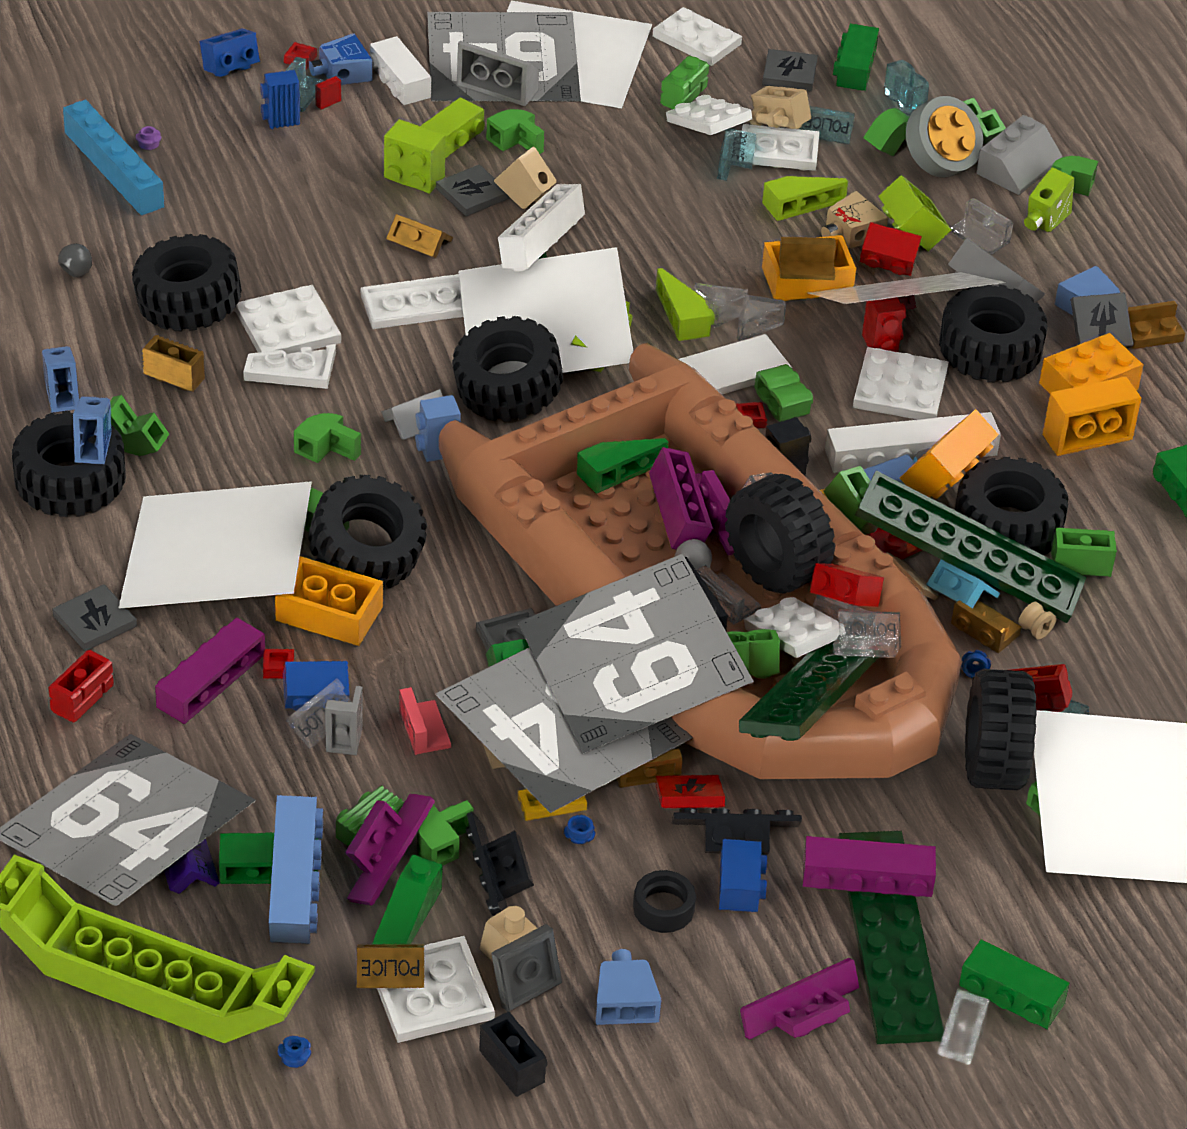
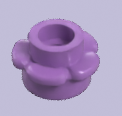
M146 126L136 134V140L142 149L152 150L159 146L161 134L154 127Z

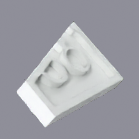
M336 344L326 345V349L312 351L311 347L301 348V352L288 354L283 350L250 353L244 368V380L327 389L335 359Z

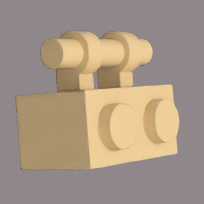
M766 86L751 95L754 110L751 111L752 120L747 122H750L752 125L761 126L764 124L773 128L781 126L799 129L803 123L812 119L807 91L804 89Z

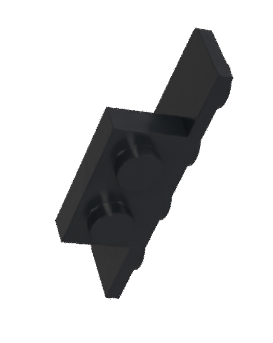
M680 808L679 812H674L672 816V824L705 825V853L721 854L723 839L762 842L761 854L768 855L770 853V827H799L802 822V815H794L792 810H776L774 814H762V810L745 809L743 814H730V809L725 808L711 809V813H698L697 808Z
M471 811L466 814L469 822L466 832L476 847V850L472 851L477 865L483 872V874L479 875V879L484 890L489 894V899L486 900L487 907L491 915L495 916L507 908L505 899L534 886L521 838L514 830L489 842L485 826L474 812Z

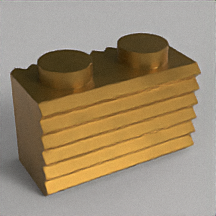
M155 335L142 350V361H144L143 374L154 377L157 381L168 382L179 386L182 390L193 392L205 379L203 351H198V349H193V347L189 348L188 345L184 346L173 340L169 341L168 338L164 339V336L159 337V335Z

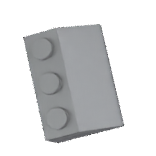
M463 41L458 42L457 85L522 106H526L538 91L539 69L531 63Z
M1022 115L980 149L976 174L1020 195L1046 174L1053 163L1062 158V154L1044 124L1031 117Z
M967 238L948 263L950 267L956 270L955 273L962 272L1006 282L999 284L1007 286L1008 289L1013 290V288L1021 290L1023 295L1028 294L1031 296L1034 302L1042 299L1045 295L1040 289Z

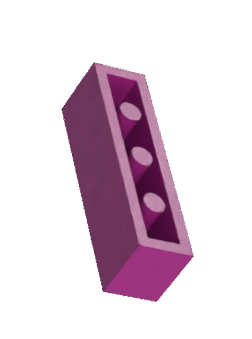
M662 447L649 472V476L671 548L677 550L684 541L692 539L701 540L705 543L713 528L688 452Z
M236 617L227 626H223L207 643H203L188 659L181 661L178 667L168 676L158 681L155 686L156 708L186 724L263 657L265 633Z
M806 836L802 887L912 895L916 897H932L936 878V846Z

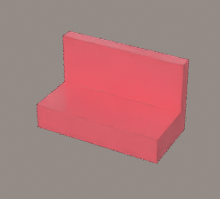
M412 687L399 689V712L414 754L451 748V742L436 701L431 700L417 703Z

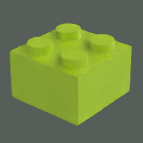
M399 119L384 135V178L430 194L436 188V182L445 177L446 135Z
M902 175L878 196L884 204L881 207L883 212L890 219H894L893 227L897 230L922 236L920 245L927 251H930L952 231L932 200Z

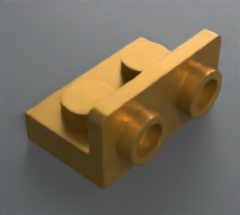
M1175 301L1128 307L1133 349L1184 342L1186 333L1175 317L1178 306Z
M960 600L954 604L951 624L997 653L1001 652L1020 635V625L977 600L973 608Z

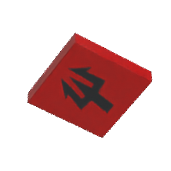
M719 775L656 776V789L661 807L663 808L725 807V794Z

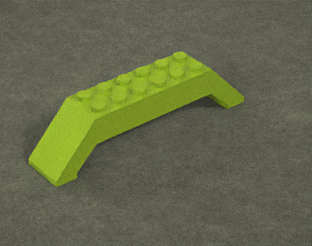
M15 854L0 873V928L44 975L222 1043H227L284 1021L315 972V966L286 955L282 957L280 962L252 969L76 903L44 871V865Z

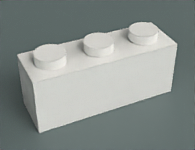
M397 36L370 44L369 56L372 59V69L377 72L381 81L386 83L391 89L393 96L397 97L403 105L431 98V76Z

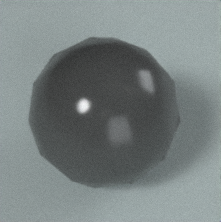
M73 243L62 248L58 255V263L72 277H81L89 272L92 266V256L84 245Z

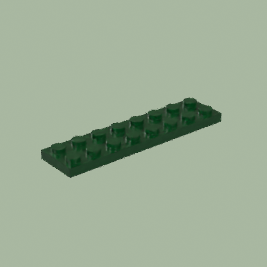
M877 470L855 513V516L1028 604L1038 602L1043 606L1045 612L1053 613L1057 619L1068 623L1072 617L1087 578Z
M842 637L809 652L739 720V733H748L755 738L780 736L781 739L786 741L800 739L884 653V640Z
M902 831L839 833L838 839L905 844ZM847 890L876 1043L897 1044L943 1041L944 1029L916 896Z

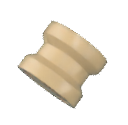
M1032 602L1021 613L1018 624L1025 630H1031L1032 636L1039 640L1050 633L1056 623V616L1049 611L1045 612L1043 606L1038 602Z

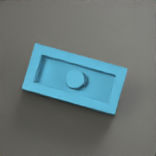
M940 560L926 584L956 602L960 600L971 608L974 607L983 591L996 598L1000 595L998 591L980 579L943 560Z

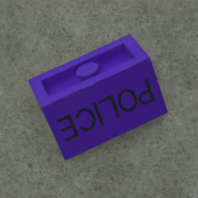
M206 839L164 870L170 891L180 894L196 879L215 887L220 883Z

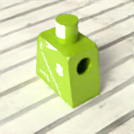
M1050 168L1029 196L1028 216L1024 219V224L1028 229L1035 231L1037 228H1040L1046 232H1051L1072 213L1074 177L1056 168Z

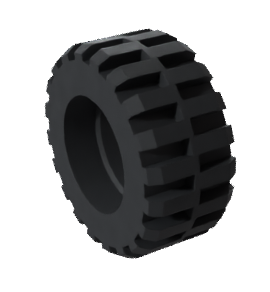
M184 234L183 237L173 236L169 237L167 241L161 240L154 247L147 248L143 255L139 256L132 270V280L141 314L155 326L158 324L160 328L165 330L172 328L174 331L180 332L183 329L194 331L198 327L204 326L206 328L212 326L213 322H220L225 318L226 314H230L241 298L242 288L235 254L225 243L214 237L210 239L207 235L199 234V236H193L192 234Z
M1000 284L999 287L992 285L969 287L967 291L963 289L955 294L947 302V306L944 307L939 337L940 351L953 368L957 367L959 373L965 376L967 374L971 375L972 379L979 381L980 379H985L987 382L995 383L996 380H1002V383L1010 382L1012 378L1017 380L1024 377L1026 373L1032 372L1042 359L1048 327L1047 317L1038 302L1034 303V299L1028 294L1023 295L1021 290L1016 288L1012 290Z
M505 316L497 317V320L491 322L486 320L481 323V326L471 328L468 331V336L464 335L458 342L453 353V370L458 393L463 400V404L481 417L486 415V418L496 421L497 419H502L503 422H509L513 418L525 419L531 413L535 415L541 412V407H547L561 389L563 372L556 338L545 326L540 323L537 325V322L532 319L522 320L520 316H512V318L505 319ZM519 361L527 364L523 368L511 373L496 374L488 372L492 367L504 362Z
M62 411V414L56 415L53 412L46 414L43 419L37 418L31 422V426L26 425L19 433L20 435L15 438L12 449L15 487L19 492V496L37 511L42 509L44 514L53 515L55 513L59 514L60 517H68V515L76 514V517L84 516L85 512L91 511L94 513L99 511L102 505L107 506L110 504L114 497H117L123 489L122 486L126 480L124 443L120 433L113 425H111V437L105 464L56 465L62 462L75 461L73 413L70 411ZM97 436L90 437L88 442L94 444Z
M1002 457L999 460L991 458L987 459L984 464L982 462L976 464L964 474L958 487L955 511L1044 555L1052 550L1055 529L1064 528L1069 505L1068 494L1060 479L1055 478V474L1048 468L1046 470L1043 469L1042 465L1037 462H1026V459L1019 457L1018 460L1010 459V457ZM998 507H1012L1024 512H1009Z
M785 474L768 475L737 491L732 496L725 515L728 519L725 523V529L729 533L727 539L729 545L733 547L735 552L733 555L736 561L739 560L742 564V570L746 574H750L752 581L757 585H763V589L782 594L790 593L811 582L815 563L831 564L835 552V543H833V538L835 537L834 530L830 528L829 522L831 520L828 513L825 514L822 508L824 505L820 499L814 497V492L809 487L802 485V481Z
M360 475L358 479L355 476L344 478L343 483L337 481L330 486L329 490L323 493L312 518L308 539L311 542L309 546L311 554L317 556L316 561L381 580L383 581V590L385 585L388 588H392L398 585L400 580H405L410 575L412 569L415 568L426 541L427 533L425 531L427 522L426 518L422 516L423 510L420 504L414 503L415 497L409 491L404 492L401 490L402 486L395 481L393 484L386 481V478L378 476L377 479L371 478V475ZM351 520L371 521L388 533L392 543L384 546L362 544L349 535L343 524Z
M982 669L976 672L975 677L972 679L966 717L965 769L967 771V780L975 788L1017 791L1027 784L1035 748L1037 710L1033 678L1025 671Z

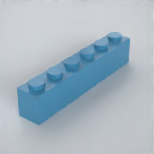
M83 100L63 107L65 134L141 216L163 208V181L87 100Z

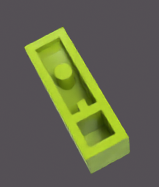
M786 176L764 182L762 204L777 221L833 206L846 197L848 180L846 178Z
M658 268L656 292L678 341L710 337L711 325H714L715 318L713 310L708 308L704 298L663 268Z

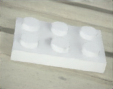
M684 7L653 28L654 38L693 57H697L711 66L742 43L741 35Z
M710 95L698 96L696 101L691 103L677 104L675 109L666 112L667 122L708 135L716 134L752 120L751 109L741 107L740 104L725 102L724 99L711 98Z
M743 124L742 133L747 134V137L744 138L746 142L740 144V148L745 150L739 152V156L742 157H739L738 163L816 171L819 131Z
M795 597L784 598L780 603L769 608L759 609L755 614L744 618L745 629L748 631L759 629L776 630L780 639V649L795 658L846 636L845 624Z

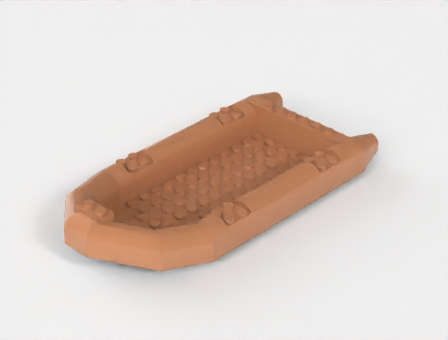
M648 343L639 345L631 354L629 371L634 382L493 440L457 420L450 421L440 431L439 450L457 498L556 606L673 558L676 550L671 548L649 476L650 471L596 494L577 475L578 452L601 442L666 438L669 441L668 448L689 453L695 474L714 470L730 500L737 491L771 474H785L791 476V478L799 479L803 482V486L809 487L814 492L813 495L816 499H820L824 505L822 508L825 514L828 513L831 520L829 522L830 528H833L835 535L833 538L835 552L831 564L842 565L884 577L878 607L855 606L810 593L812 581L785 594L763 589V585H757L752 581L750 574H746L742 570V564L739 560L736 561L734 555H727L714 529L711 530L705 541V544L711 550L712 562L710 568L705 573H699V575L711 591L714 590L711 586L715 589L718 588L716 583L721 586V588L712 592L713 595L716 593L717 597L723 596L725 592L720 590L726 591L724 597L730 594V596L721 601L719 600L724 597L716 598L728 614L727 632H748L745 629L744 618L755 614L759 609L772 607L780 603L784 598L795 597L845 624V627H850V622H845V620L852 621L853 635L846 634L844 637L884 640V653L798 740L786 741L781 739L780 736L755 738L748 733H739V720L807 655L804 654L795 658L781 649L779 673L765 679L756 678L751 675L754 682L671 717L678 726L686 730L693 737L686 741V744L758 779L890 778L937 755L958 685L961 660L958 651L927 598L893 563V557L883 553L875 545L874 538L864 535L753 425V420L750 417L743 416L737 410L734 401L726 399L695 368ZM736 599L733 603H740L742 605L741 608H746L750 612L739 618L738 616L742 615L740 609L731 611L729 607L733 603L725 606L721 602L728 604ZM734 604L731 609L736 610L740 605ZM856 621H860V622L863 624L864 631H863V633H862L861 635H857V634L854 632V631H856L857 633H861V631H862V626H861L860 623H857L856 625H854V623H855ZM865 621L867 624V635H865ZM874 622H876V636L868 635L874 634ZM883 622L888 626L889 623H896V637H894V630H889L888 627L885 636L879 635L877 631L878 624ZM880 624L879 632L884 634L886 631L885 625ZM890 624L889 627L894 629V624ZM845 628L846 633H851L850 628Z

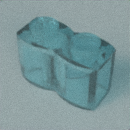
M904 60L887 64L884 92L887 97L897 102L901 111L910 116L918 106L927 102L929 83L924 77L915 73L913 66Z

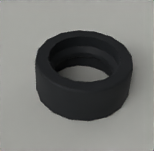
M659 870L648 873L637 882L634 890V915L640 924L652 931L667 933L680 930L692 920L695 912V888L688 878L677 872ZM666 892L679 897L684 904L673 910H660L649 905L645 899L652 894Z

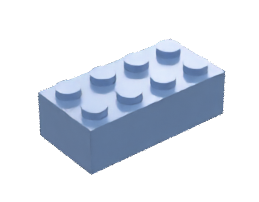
M277 795L269 909L270 942L310 944V933H317V903H312V901L319 902V872L314 870H321V840H316V838H323V808H317V797Z

